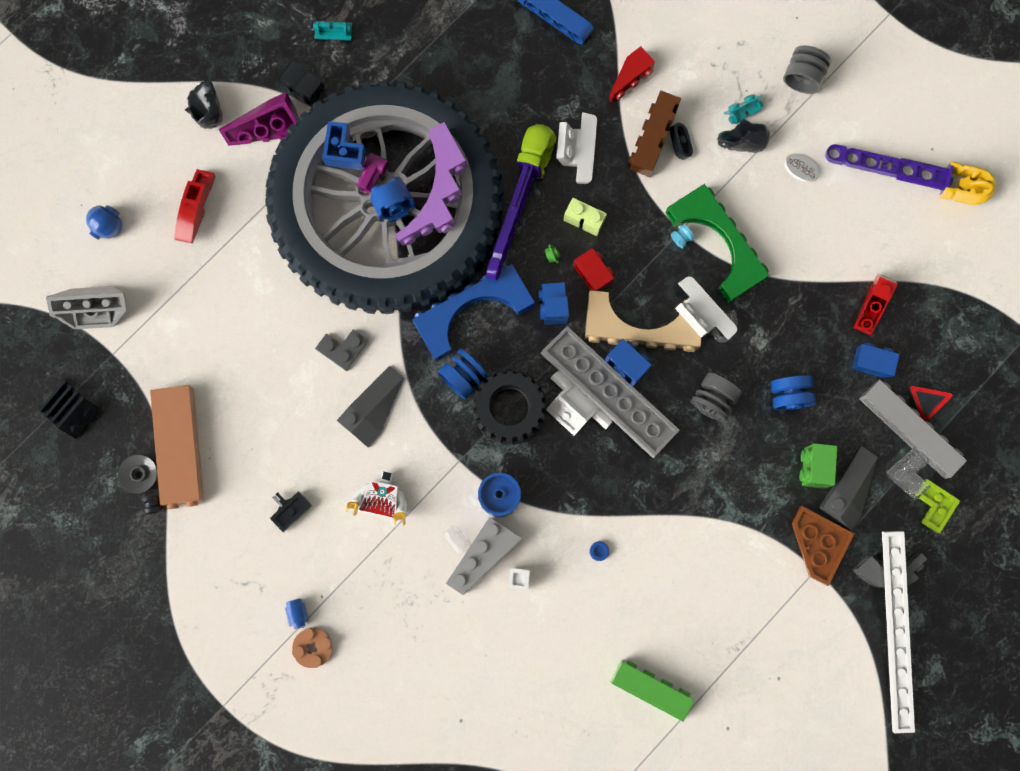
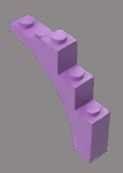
M445 122L427 131L432 141L436 158L433 188L420 213L408 226L395 234L402 246L414 243L416 238L421 235L426 236L430 234L434 228L439 233H446L456 225L446 205L458 201L462 193L452 176L463 173L469 166Z

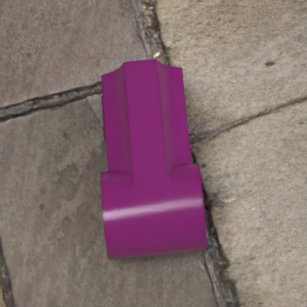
M370 153L365 161V169L356 186L362 191L371 194V189L376 186L380 176L385 174L389 161Z

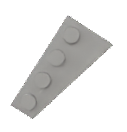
M489 517L446 584L463 595L513 549L522 538Z

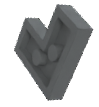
M354 329L342 344L326 333L315 349L347 372L369 340Z

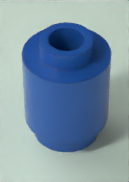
M302 599L286 602L287 607L285 610L289 627L293 626L294 629L306 627L305 623L309 622L305 603H302Z

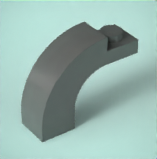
M922 553L915 554L906 562L907 586L919 579L915 573L925 566L923 563L927 558ZM866 556L852 569L866 583L875 587L885 588L884 568L872 556Z

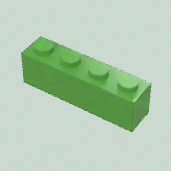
M626 660L625 663L620 661L610 681L611 684L684 722L694 702L690 698L691 693L681 688L679 691L673 689V684L663 678L661 682L654 679L655 674L646 669L643 672L637 670V665L629 660Z

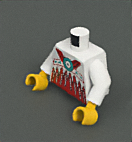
M382 471L380 482L371 480L370 483L365 484L355 494L352 501L347 503L346 512L349 509H354L353 515L355 516L359 507V510L394 518V525H396L397 520H402L403 525H405L407 503L399 487L391 485L393 474Z

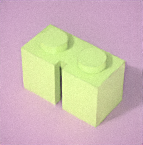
M572 198L564 214V221L579 228L582 219L584 220L582 230L598 236L607 213Z

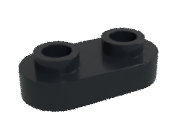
M676 123L669 130L675 155L681 160H686L693 154L691 140L686 126L682 123Z

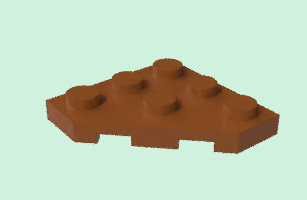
M800 506L791 524L808 575L825 586H829L854 533Z

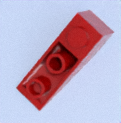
M642 46L627 56L610 93L609 100L611 102L615 99H621L626 94L625 91L629 88H635L639 84V80L643 77L647 78L653 73L655 61Z
M877 273L853 328L872 335L898 285L895 280Z

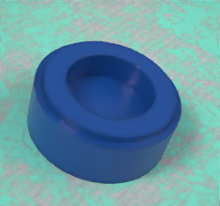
M595 542L590 547V556L595 561H603L609 555V547L604 542Z

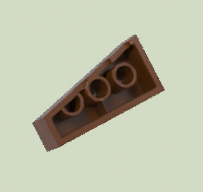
M660 90L656 102L652 103L649 109L650 118L649 120L645 119L642 130H644L642 136L639 135L636 141L637 151L636 153L632 152L630 156V170L651 177L681 101L680 97Z

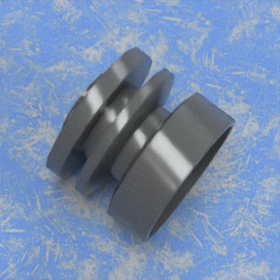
M803 45L796 47L784 74V83L800 93H818L825 79L824 75H826L831 64L830 56L823 50L813 46Z
M707 373L701 383V386L706 391L697 390L695 393L697 396H693L691 403L704 415L721 422H726L727 414L732 412L728 404L736 405L742 395V391L727 379L717 374Z

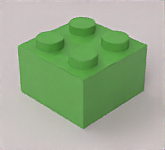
M812 444L802 450L801 462H803V470L800 471L799 476L802 486L828 488L835 485L837 446Z

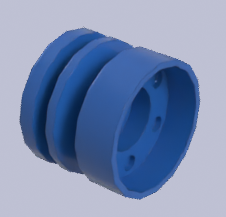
M459 349L457 354L461 360L453 355L451 358L455 366L453 367L445 363L437 373L462 399L466 400L474 392L470 383L473 382L479 386L481 381L477 376L486 380L488 375L476 358L463 349Z

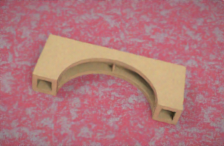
M589 291L585 339H589V342L600 343L601 340L608 341V344L617 345L624 339L626 342L630 341L635 347L638 344L646 345L645 347L647 348L663 346L666 350L684 348L683 351L695 352V350L699 349L701 337L681 314L664 327L650 330L639 329L624 323L617 317L609 302V292Z

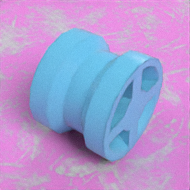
M684 224L679 227L678 231L671 233L673 241L680 248H684L688 241L694 240L692 231Z

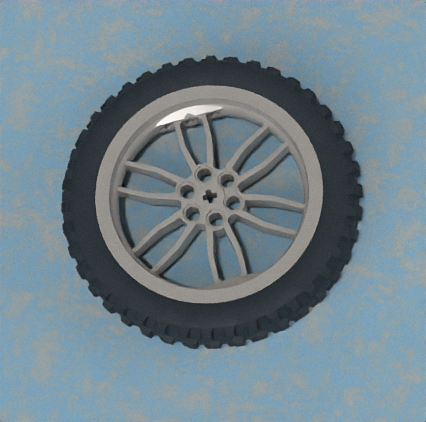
M381 81L376 85H371L370 82H365L358 85V88H353L352 85L345 87V90L339 94L333 92L324 98L322 103L318 100L313 104V107L309 110L310 112L304 111L295 121L296 125L291 124L287 129V134L284 136L285 139H281L275 151L277 155H273L271 160L272 163L265 186L267 188L265 205L268 213L266 218L272 231V239L279 246L277 249L282 259H287L289 269L293 273L300 275L299 279L306 287L311 285L314 288V292L319 296L326 295L331 303L335 305L343 303L346 308L356 311L358 308H361L368 314H375L377 310L382 314H393L394 310H398L400 313L410 312L412 307L420 309L430 305L432 300L434 302L441 301L447 297V292L453 293L462 286V281L466 282L475 274V269H478L486 259L485 254L488 253L489 249H492L495 243L494 238L501 224L499 216L503 214L501 197L504 196L503 186L499 185V180L502 179L501 169L495 165L497 157L495 152L489 149V139L486 135L480 134V127L476 122H470L467 112L463 109H456L455 103L450 99L443 100L440 98L439 93L431 90L426 92L419 85L408 87L405 82H395L391 85L388 81ZM328 121L347 123L350 129L349 141L356 140L357 144H362V138H370L376 135L381 146V157L386 160L387 151L382 133L395 130L411 133L423 138L424 140L406 156L395 172H388L387 168L385 174L380 176L385 178L384 181L377 182L376 186H382L389 183L393 178H400L406 184L408 190L429 177L436 170L435 158L424 169L408 178L405 176L411 164L432 144L427 131L445 122L469 167L463 173L455 174L457 186L462 196L455 203H448L446 205L457 209L454 217L456 225L447 232L434 249L428 253L414 256L410 244L407 245L408 257L395 261L391 258L388 227L397 225L400 231L405 227L401 219L394 222H388L387 219H383L384 222H381L376 211L373 213L367 212L369 207H373L370 200L371 194H362L363 191L356 186L359 180L358 177L343 170L322 166L324 163L322 156ZM317 173H322L342 179L356 186V191H335L313 185ZM410 192L414 203H426L430 193ZM312 194L341 201L361 202L360 205L342 216L324 234L320 233L313 215ZM410 208L408 215L415 218L420 213V210L416 208L412 210ZM362 216L365 218L357 232L340 250L336 251L329 245L328 241L342 228ZM376 221L381 222L382 241L388 263L372 267L356 263L344 257L363 239Z

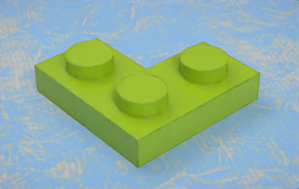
M928 479L923 481L914 495L931 506L921 523L936 533H941L960 500Z

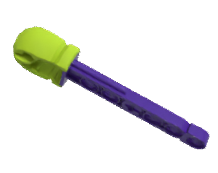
M543 124L529 127L523 138L522 153H519L517 159L521 175L487 269L486 276L488 279L495 281L499 279L533 179L543 178L544 168L551 158L554 144L556 143V136L549 127Z

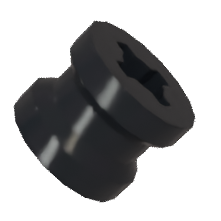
M159 495L141 499L142 504L145 506L143 510L144 515L164 511L163 506L160 505Z

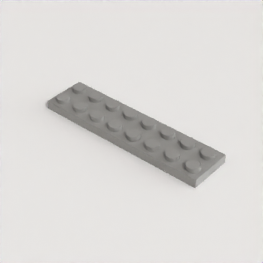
M568 326L542 350L541 354L652 458L678 433L679 429Z

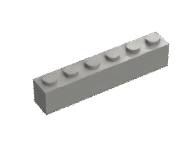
M881 380L876 381L859 398L944 479L951 478L967 461L960 450L953 448L946 437L939 435L934 430V426L919 417L920 414L917 410L905 404V399L898 394L896 395L888 383Z

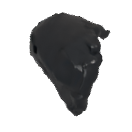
M205 80L189 92L187 97L188 107L185 111L191 115L201 128L213 129L222 123L223 113L213 83Z
M743 119L735 129L720 132L717 140L718 145L724 147V149L757 153L767 147L770 140V132L765 124H755Z

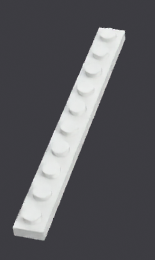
M904 531L882 532L892 731L894 733H915Z

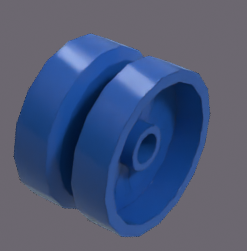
M793 376L770 382L771 392L779 394V396L772 399L775 410H794L817 404L816 394L808 392V390L815 387L813 376Z
M493 473L487 476L481 482L478 489V500L482 509L494 517H505L512 514L517 509L521 499V489L518 482L512 476L505 473ZM497 491L503 493L502 498L496 497Z

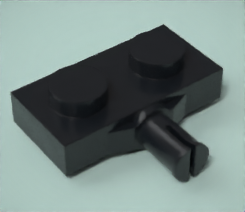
M299 491L287 500L277 492L272 498L280 506L270 519L284 533L313 505Z

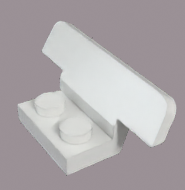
M583 112L581 129H572L567 122H560L556 157L563 166L577 167V184H588L592 180L597 118L595 115Z
M686 277L678 283L690 298L684 303L679 304L675 309L700 337H704L715 327L728 340L737 332L736 325L694 278Z
M559 370L552 375L550 379L563 391L549 405L547 411L573 435H576L591 417L605 429L608 428L612 420Z

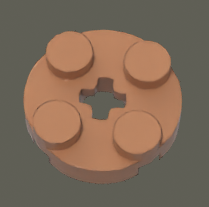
M305 629L295 637L292 645V655L300 665L306 668H317L325 664L332 655L333 646L331 638L322 629ZM314 642L318 650L317 652L313 651L310 653L307 646Z

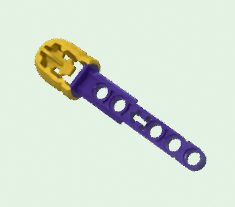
M838 144L830 145L825 153L826 160L830 163L844 164L847 167L941 190L940 198L947 200L952 198L953 201L964 204L979 205L986 203L992 198L996 188V180L988 170L967 164L961 166L960 163L954 161L950 162L947 168L855 148L847 149L846 146ZM832 149L837 150L839 157L832 158L829 151ZM855 154L858 160L850 162L848 155ZM873 158L876 161V165L873 167L868 166L866 159ZM880 160H882V161H883V162L881 163L882 166H881L880 168H878V166H879V164H880ZM892 163L891 166L894 168L888 170V167L885 165ZM906 166L911 167L913 174L906 175L903 172V168ZM929 171L932 175L931 179H924L922 172ZM952 174L954 176L966 177L965 179L961 178L958 187L962 188V190L949 188V185H952L954 180Z

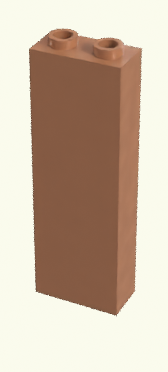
M190 385L150 390L160 505L167 506V509H177L181 504H186V507L198 506V502L204 501L194 388Z

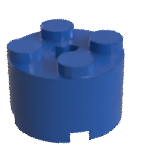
M393 178L389 183L382 186L377 185L371 189L370 200L381 222H384L383 219H387L388 222L397 221L408 215L410 208L413 210L415 207L406 184L400 178Z

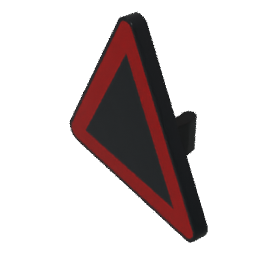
M910 385L909 387L920 417L927 422L953 397V393L949 391L917 385Z

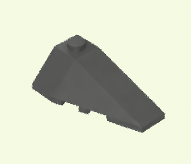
M389 366L344 411L337 421L369 448L384 428L383 426L389 416L404 377Z
M861 446L818 507V509L849 531L853 529L862 516L878 457Z

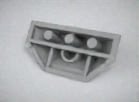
M110 286L73 288L46 297L50 316L57 318L73 329L113 327L127 311L124 291Z

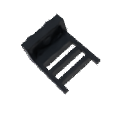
M62 378L60 380L62 383L42 406L39 405L37 408L58 429L76 439L101 409L86 399Z

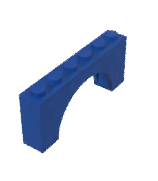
M512 264L503 266L497 281L488 279L485 275L479 283H471L461 293L455 292L448 296V300L443 303L439 301L431 306L432 309L426 312L421 311L415 315V318L412 319L435 362L452 353L448 341L449 329L454 318L465 307L479 301H498L512 308L518 316L534 307L535 302Z

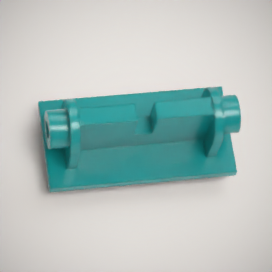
M325 21L313 23V29L315 30L314 39L351 41L352 23Z
M751 94L744 98V102L730 105L728 107L729 110L724 112V114L730 115L728 118L729 122L737 124L746 119L747 116L744 112L746 110L749 116L761 111L764 104L758 99L762 95L755 96Z

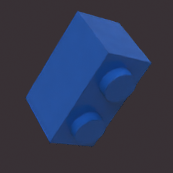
M864 343L856 349L852 369L890 379L895 376L899 354L894 353V350L890 348L879 349L874 344Z

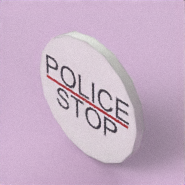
M797 153L786 157L784 162L785 168L794 178L807 183L817 180L819 169L810 158Z

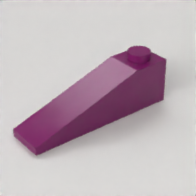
M287 92L269 99L221 127L219 131L228 146L250 144L254 141L269 142V140L273 139L281 140L285 139L284 136L287 134V129L291 124L296 125L295 121L299 117L293 102Z

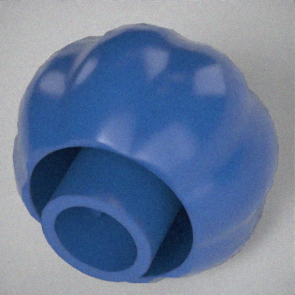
M98 205L91 208L86 215V224L91 230L89 234L98 240L100 238L110 239L116 237L122 230V220L118 217L120 213L109 205L105 207Z

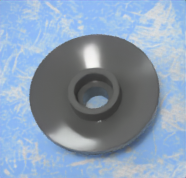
M144 455L128 457L122 462L118 470L120 485L126 491L134 494L148 491L157 479L155 463ZM141 471L143 476L138 478L137 473Z

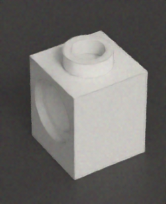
M510 568L508 588L528 590L530 570Z

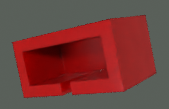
M593 248L576 258L573 266L582 279L584 277L587 279L585 283L591 291H601L613 283L614 273L609 266L606 267L602 262L604 261L603 257L598 251L595 252Z

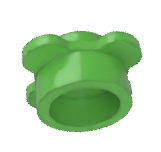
M549 244V248L545 249L548 261L550 263L554 261L559 263L560 253L558 248Z

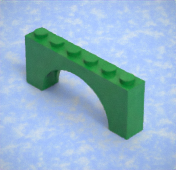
M705 183L667 207L665 214L675 228L687 223L702 224L715 230L726 242L731 254V271L728 278L718 289L728 304L768 278V268L758 260L756 251L748 246L744 234L739 233L734 220L727 216L722 203L717 202L713 190L710 187L707 188Z

